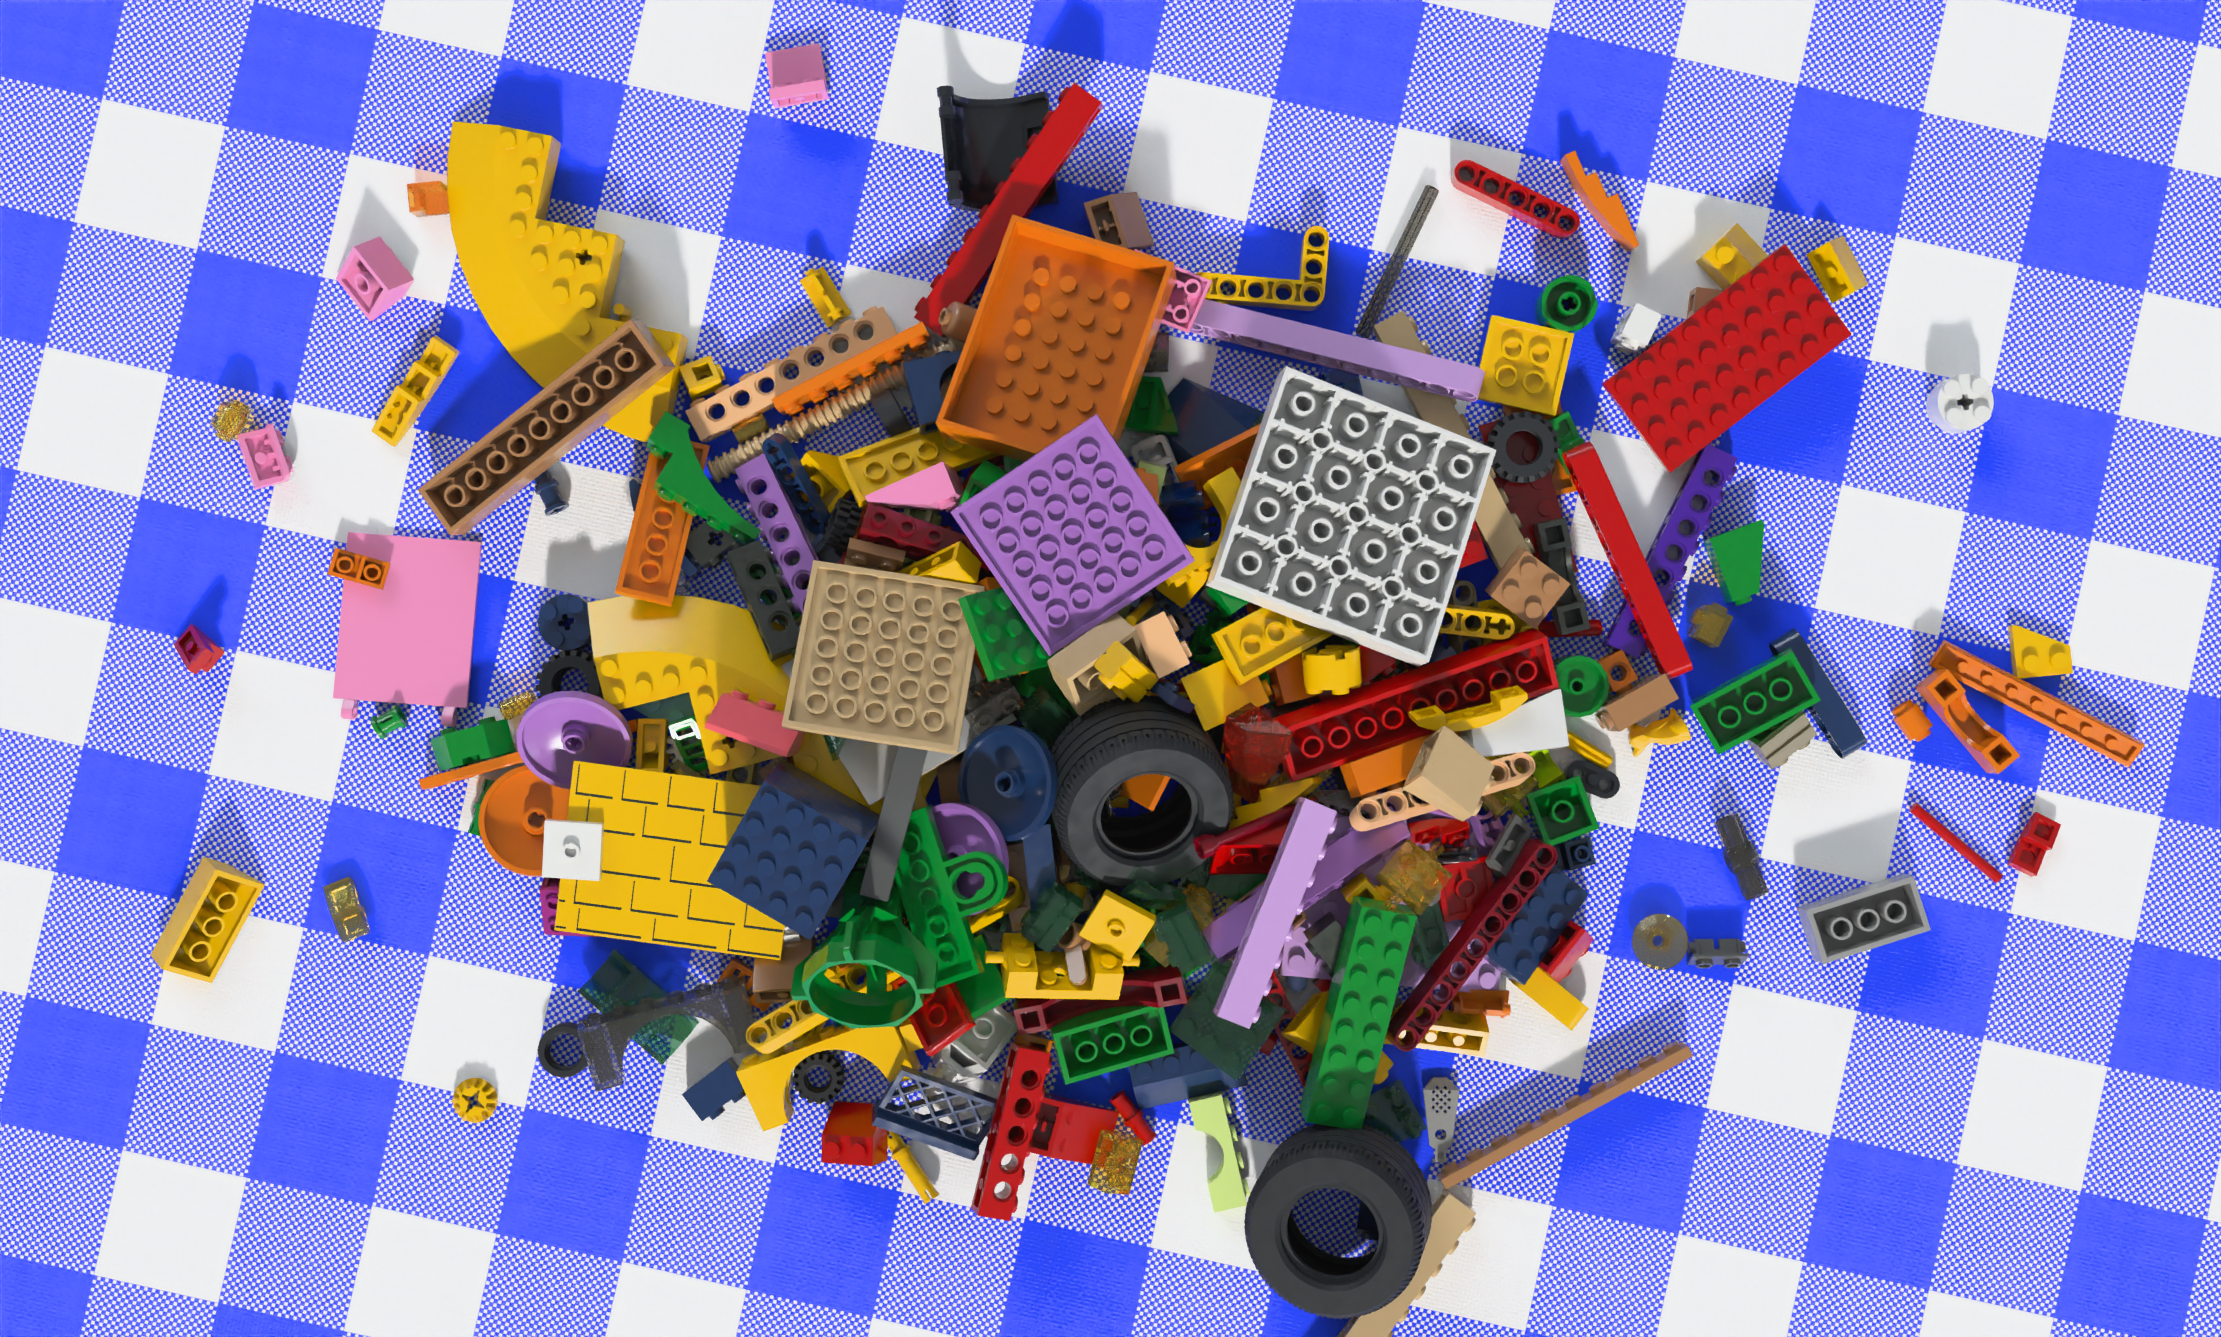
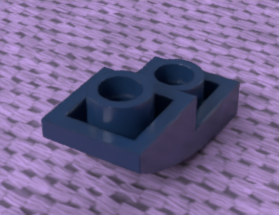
M1590 837L1568 840L1553 845L1557 851V861L1554 865L1561 871H1571L1596 864ZM1540 849V850L1538 851V853H1537V857H1538V858L1541 857V855H1542V853H1543V849Z

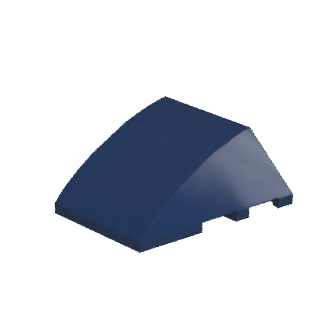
M1183 378L1168 394L1180 433L1179 436H1165L1179 465L1249 430L1264 412Z

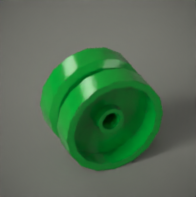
M1566 655L1553 659L1559 685L1558 689H1561L1565 716L1584 717L1592 715L1599 710L1606 701L1609 692L1608 676L1601 664L1591 657L1581 655Z

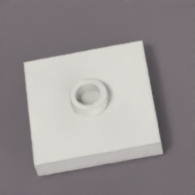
M546 819L544 823L542 877L600 881L602 875L604 823Z

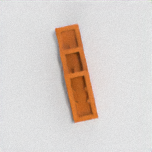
M1576 151L1564 155L1560 163L1573 189L1589 213L1606 233L1627 252L1633 251L1639 246V243L1618 193L1607 198L1597 172L1586 176Z

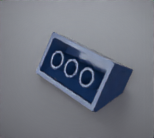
M1234 1031L1172 1044L1173 1054L1128 1066L1136 1101L1140 1109L1248 1085L1238 1037Z

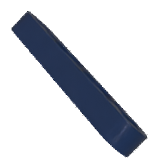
M775 433L763 441V452L806 528L811 533L819 535L825 531L831 514L789 440L784 435ZM786 466L793 470L795 478L789 475ZM800 491H803L808 496L809 502L801 497Z

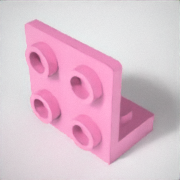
M819 44L777 50L765 54L771 89L768 90L770 100L775 109L830 99Z

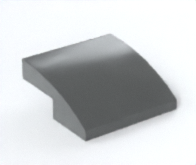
M1517 814L1511 815L1485 859L1488 868L1497 880L1500 876L1506 877L1528 840L1535 839L1530 835L1533 830ZM1525 871L1520 875V882L1526 873Z

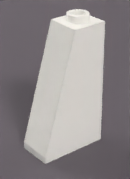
M1561 689L1526 700L1512 713L1493 723L1475 729L1459 731L1460 738L1484 757L1569 746Z

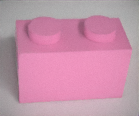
M379 236L353 247L336 280L368 320L373 321L406 295L414 278L394 255L392 249Z

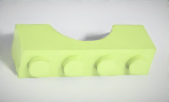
M1220 1091L1189 1098L1188 1101L1195 1130L1212 1135L1223 1149V1158L1219 1169L1207 1179L1214 1213L1246 1206L1245 1197L1250 1196L1247 1179L1241 1180L1239 1169H1243L1244 1165L1241 1152L1235 1153L1233 1142L1238 1141L1234 1124L1229 1125L1227 1120V1114H1232L1228 1097L1222 1098Z

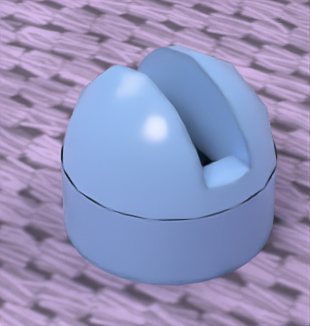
M1286 976L1287 987L1293 992L1303 991L1307 987L1308 978Z

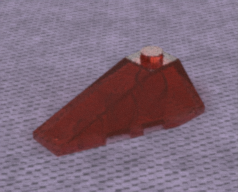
M1251 702L1226 716L1223 743L1233 791L1250 804H1253L1260 797L1259 790L1267 787L1268 780L1277 772L1279 764L1288 756L1293 732Z

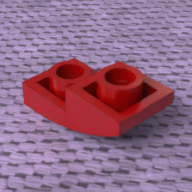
M1428 819L1407 824L1411 845L1416 843L1426 844L1433 841L1435 837H1439L1442 846L1448 844L1454 846L1463 843L1466 838H1469L1470 826L1467 821Z

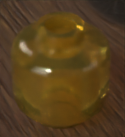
M231 399L230 402H221L210 422L213 429L216 430L215 436L229 443L232 439L238 440L237 435L247 433L254 422V416L250 413L252 409L235 399Z

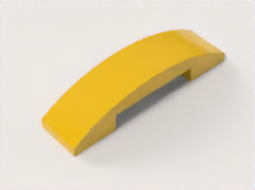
M1516 685L1491 691V703L1447 714L1434 705L1410 711L1408 714L1412 721L1426 729L1437 731L1442 726H1446L1452 731H1465L1488 725L1507 716L1520 707L1528 699V695Z

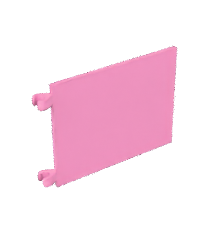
M348 532L346 551L389 562L391 565L383 590L346 579L343 580L333 698L344 699L341 717L353 720L357 718V700L444 706L441 724L449 727L456 726L457 707L468 708L482 542Z

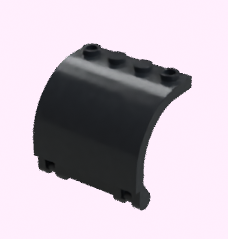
M946 85L936 88L937 98L940 101L938 111L943 144L944 175L948 186L946 196L949 206L966 211L980 212L986 204L991 205L996 197L994 191L1002 180L1005 182L1012 174L1009 170L1018 157L1023 158L1028 150L1026 144L1034 133L1038 135L1044 127L1042 121L1050 111L1048 93L1043 91L1005 99H971L954 94L953 86ZM1056 177L1035 208L1059 204Z

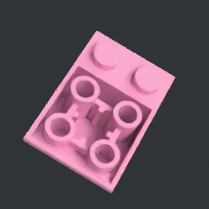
M1175 266L1176 282L1161 324L1190 333L1212 281Z

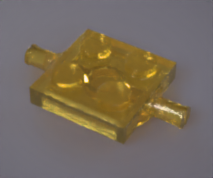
M1408 838L1375 878L1392 892V895L1385 901L1386 907L1394 901L1389 910H1395L1402 901L1417 914L1421 915L1453 875L1442 867L1437 860L1438 856L1444 851L1443 845L1435 851L1441 843L1435 842L1427 851L1418 847Z

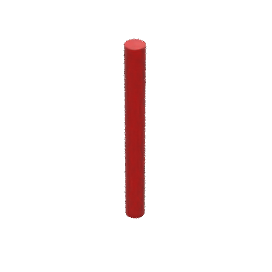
M1918 803L1912 805L1909 812L1992 881L1997 883L2003 877L2002 873Z

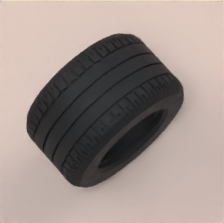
M1144 695L1138 703H1134L1129 697L1124 701L1117 697L1114 700L1110 699L1108 702L1099 703L1098 706H1093V708L1075 718L1073 722H1070L1069 726H1066L1065 730L1058 736L1050 750L1058 775L1055 804L1051 814L1059 840L1071 861L1085 874L1097 881L1123 888H1148L1172 882L1192 872L1207 860V858L1201 859L1197 855L1193 844L1195 837L1203 834L1216 836L1229 829L1234 809L1233 788L1208 730L1204 731L1199 718L1192 712L1185 713L1171 706L1158 696ZM1159 774L1173 778L1180 783L1175 793L1164 804L1154 809V811L1134 817H1113L1101 813L1102 807L1110 793L1117 786L1133 777Z
M1313 1124L1297 1131L1284 1140L1267 1161L1252 1188L1245 1210L1244 1227L1247 1248L1256 1270H1258L1262 1279L1265 1280V1283L1279 1297H1283V1300H1287L1294 1307H1298L1300 1310L1303 1309L1304 1312H1310V1314L1314 1313L1316 1316L1333 1317V1319H1348L1349 1317L1355 1318L1371 1314L1382 1309L1402 1294L1417 1272L1432 1223V1202L1429 1187L1421 1168H1418L1419 1165L1412 1158V1155L1398 1141H1394V1138L1366 1124L1362 1125V1129ZM1335 1188L1347 1191L1362 1200L1374 1215L1379 1231L1377 1250L1360 1257H1340L1324 1252L1314 1246L1301 1233L1291 1209L1301 1197L1317 1189Z

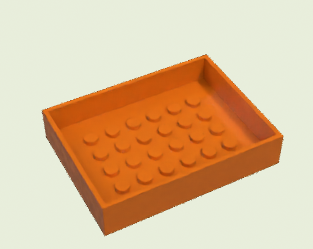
M1012 215L936 420L942 437L1025 462L1097 413L1118 444L1176 282L1174 262Z

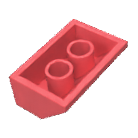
M735 689L732 690V693H722L704 727L784 757H789L799 752L805 735L804 731L782 728L784 712L775 709V703L759 699V702L749 700V694Z

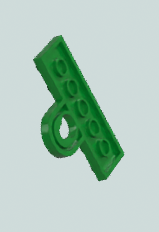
M931 806L913 811L896 870L895 881L913 935L938 961L936 988L985 972L967 916L991 908L1004 898L1008 888V874L1002 861L996 855L987 851H974L948 860ZM963 871L981 873L985 879L983 888L977 890L974 897L970 899L960 894L957 888V879Z

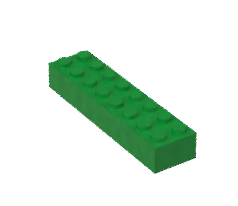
M1353 896L1299 1107L1305 1121L1308 1123L1339 1128L1362 1129L1417 918L1408 905Z

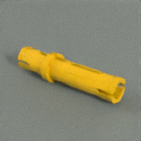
M888 1131L892 1136L891 1138L887 1133V1147L892 1153L891 1158L893 1161L897 1160L923 1200V1203H928L931 1201V1198L925 1190L929 1192L932 1199L937 1197L939 1192H937L911 1153L909 1143L906 1145L899 1134Z

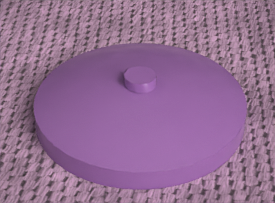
M560 691L537 699L526 709L517 729L516 744L521 759L531 772L551 785L570 790L574 761L626 767L632 752L633 738L630 726L624 716L606 700L580 691Z
M950 802L931 808L948 860L974 851H987L996 855L1002 861L1008 874L1009 859L1005 840L998 826L985 812L973 805L961 802ZM963 871L957 879V888L960 894L969 899L974 897L977 890L983 888L985 884L983 875L978 872L970 873ZM982 910V911H980V912H977V913L968 915L967 917L973 916V915H976V914H979V913H981V912H983V911H985V910Z

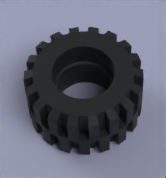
M1516 412L1498 421L1493 429L1490 430L1485 446L1496 450L1491 467L1498 473L1499 477L1512 483H1528L1544 477L1555 466L1554 462L1558 460L1559 456L1558 448L1560 447V441H1557L1556 436L1558 434L1556 429L1553 430L1552 424L1548 420H1544L1543 416L1532 414L1531 412ZM1518 431L1531 433L1538 442L1536 458L1524 465L1514 463L1506 452L1508 438Z
M576 650L561 651L558 655L550 656V661L544 662L541 666L543 669L542 673H537L536 679H540L539 685H535L536 691H540L538 699L545 695L562 691V678L571 669H579L585 674L588 680L587 693L604 699L593 655L589 652Z

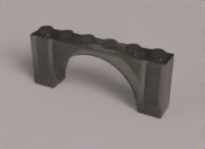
M729 976L721 982L712 985L710 983H702L695 986L693 990L685 992L676 990L668 993L663 998H646L637 1005L629 1007L620 1005L612 1008L607 1013L599 1014L595 1012L585 1015L579 1020L577 1032L596 1092L624 1084L623 1055L628 1043L643 1026L664 1016L690 1015L708 1021L725 1035L733 1048L734 1054L755 1049L746 1040V1031L749 1026L757 1021L745 976ZM762 1035L758 1038V1044L762 1043Z

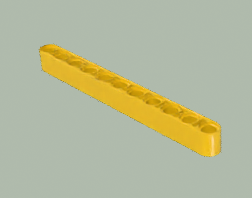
M1008 876L1007 890L1009 888H1016L1012 896L1004 897L997 905L989 908L987 911L967 917L972 934L1023 904L1025 892L1014 877ZM855 963L829 980L845 989L867 993V979L863 984L857 985L858 978L861 975L867 974V966ZM887 969V984L901 977L898 973ZM792 1000L749 1026L746 1031V1040L757 1051L768 1054L829 1018L815 1012L808 1014L810 1006L808 1000ZM792 1018L791 1025L783 1029L784 1021ZM767 1032L766 1040L758 1044L760 1035Z

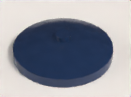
M1013 725L989 728L980 733L970 743L963 755L958 774L960 802L973 805L985 812L998 826L1005 841L1025 839L1041 829L1053 811L1058 782L1056 765L1047 745L1034 732L1024 727Z

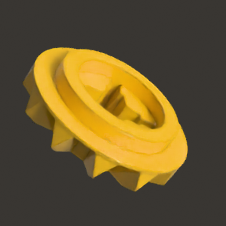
M469 1078L461 1082L454 1090L451 1102L455 1108L454 1113H457L462 1118V1121L477 1123L488 1119L494 1113L498 1097L495 1088L488 1081L482 1078ZM479 1092L478 1101L481 1103V1106L475 1105L469 1110L471 1101L466 1096L472 1097Z

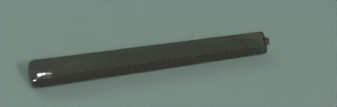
M1431 185L1424 187L1356 329V334L1367 339L1370 337L1373 327L1439 193L1437 188Z

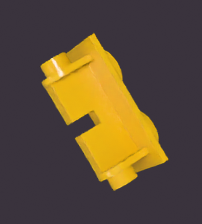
M823 266L817 270L815 268L808 270L805 273L806 277L799 280L828 328L852 314Z

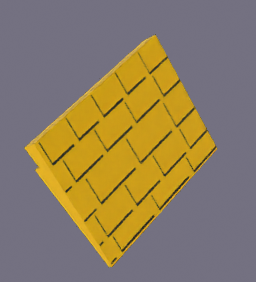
M574 761L567 820L604 823L602 875L600 881L560 878L554 930L781 960L786 926L707 882L761 786Z

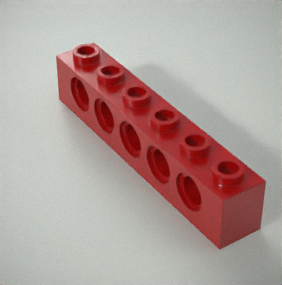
M1015 1042L1010 1044L971 1209L978 1216L1010 1221L1012 1213H1015L1017 1209L1018 1197L1016 1195L1018 1187L1022 1185L1025 1177L1023 1166L1025 1158L1030 1155L1032 1147L1030 1137L1032 1129L1034 1130L1038 1123L1037 1108L1045 1095V1086L1043 1085L1045 1075L1050 1072L1052 1065L1051 1053L1044 1048ZM1031 1070V1078L1026 1082H1022L1024 1072ZM1020 1098H1025L1024 1106L1015 1110L1016 1102ZM1014 1126H1018L1017 1134L1013 1137H1008L1009 1130ZM1007 1154H1012L1010 1162L1006 1165H1001L1002 1158ZM1000 1182H1005L1004 1189L995 1193L996 1185Z

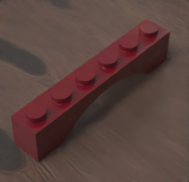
M1180 962L1125 973L1119 1000L1014 998L1013 1011L1019 1035L1049 1030L1071 1018L1107 1008L1122 1006L1162 1008L1187 1003V988Z

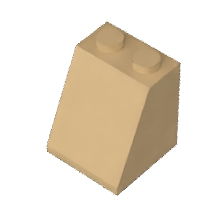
M1442 726L1424 740L1402 789L1463 822L1471 816H1476L1481 809L1483 801L1480 798L1483 791L1486 792L1493 782L1494 776L1491 773L1495 765L1451 729Z

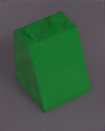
M983 932L979 935L974 933L973 937L985 972L955 982L973 1019L1011 999L1005 998L1000 963H985V951H993Z

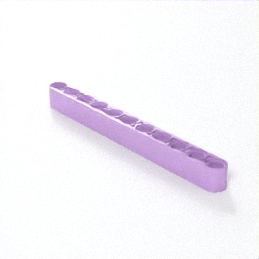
M1204 299L1190 332L1467 402L1477 401L1485 375L1482 369L1473 365Z

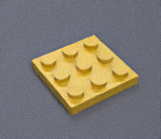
M1492 315L1479 368L1484 371L1485 375L1477 400L1552 417L1556 416L1574 333Z

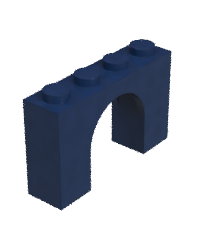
M945 350L936 353L932 357H914L903 363V375L920 435L939 431L936 420L943 404L940 390L943 383L954 374L962 350L954 352Z

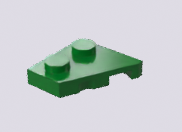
M1142 376L1125 424L1127 431L1179 436L1178 425L1161 377Z

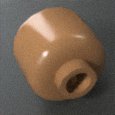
M953 302L947 308H943L939 315V323L941 324L943 334L965 343L977 309L960 302Z

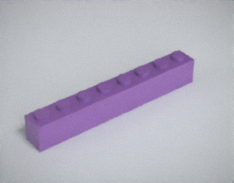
M1398 821L1362 832L1351 826L1346 830V835L1341 839H1332L1325 843L1327 845L1325 855L1321 861L1317 860L1313 870L1316 872V877L1310 888L1307 887L1303 895L1305 904L1301 912L1410 841V832L1404 823ZM1264 885L1256 888L1250 894L1251 897L1243 903L1241 901L1233 903L1227 908V913L1220 918L1213 917L1202 925L1203 929L1200 930L1201 937L1220 966L1236 955Z

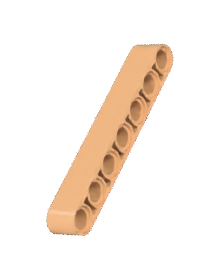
M1522 752L1490 761L1495 765L1492 773L1496 775L1498 781L1493 780L1489 789L1486 792L1483 791L1482 796L1523 783L1535 771V761L1529 754ZM1514 765L1519 766L1523 773H1519ZM1398 788L1361 800L1351 811L1349 820L1353 828L1362 832L1438 810V808L1422 799V804L1414 801L1413 794ZM1387 802L1395 806L1396 812L1391 811L1387 807ZM1360 810L1368 812L1371 819H1365L1361 815Z

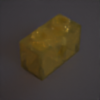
M1101 1130L1087 1185L1106 1194L1129 1195L1143 1140L1123 1131Z

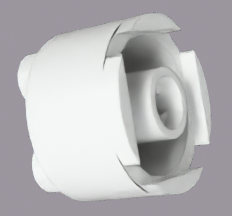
M1960 374L1941 381L1930 392L1926 401V411L1930 421L1935 423L1943 432L1950 434L1962 433L1981 426L1990 419L1994 406L1993 394L1987 380L1971 374Z

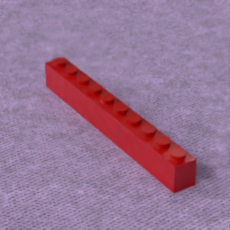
M1073 83L1070 88L1066 86L1058 97L1060 102L1055 111L1050 110L1042 121L1044 127L1038 135L1034 133L1026 144L1028 150L1023 158L1018 157L1009 170L1012 174L1006 182L1002 180L994 191L996 197L991 205L986 204L978 214L980 221L976 227H970L962 238L963 246L958 252L956 250L952 252L946 261L948 267L943 275L939 273L930 285L932 291L928 297L925 298L923 296L915 306L914 310L917 313L914 318L923 322L925 326L939 336L946 337L939 323V315L942 309L947 308L953 302L969 304L994 266L1012 215L1028 218L1104 107L1100 100L1077 84Z

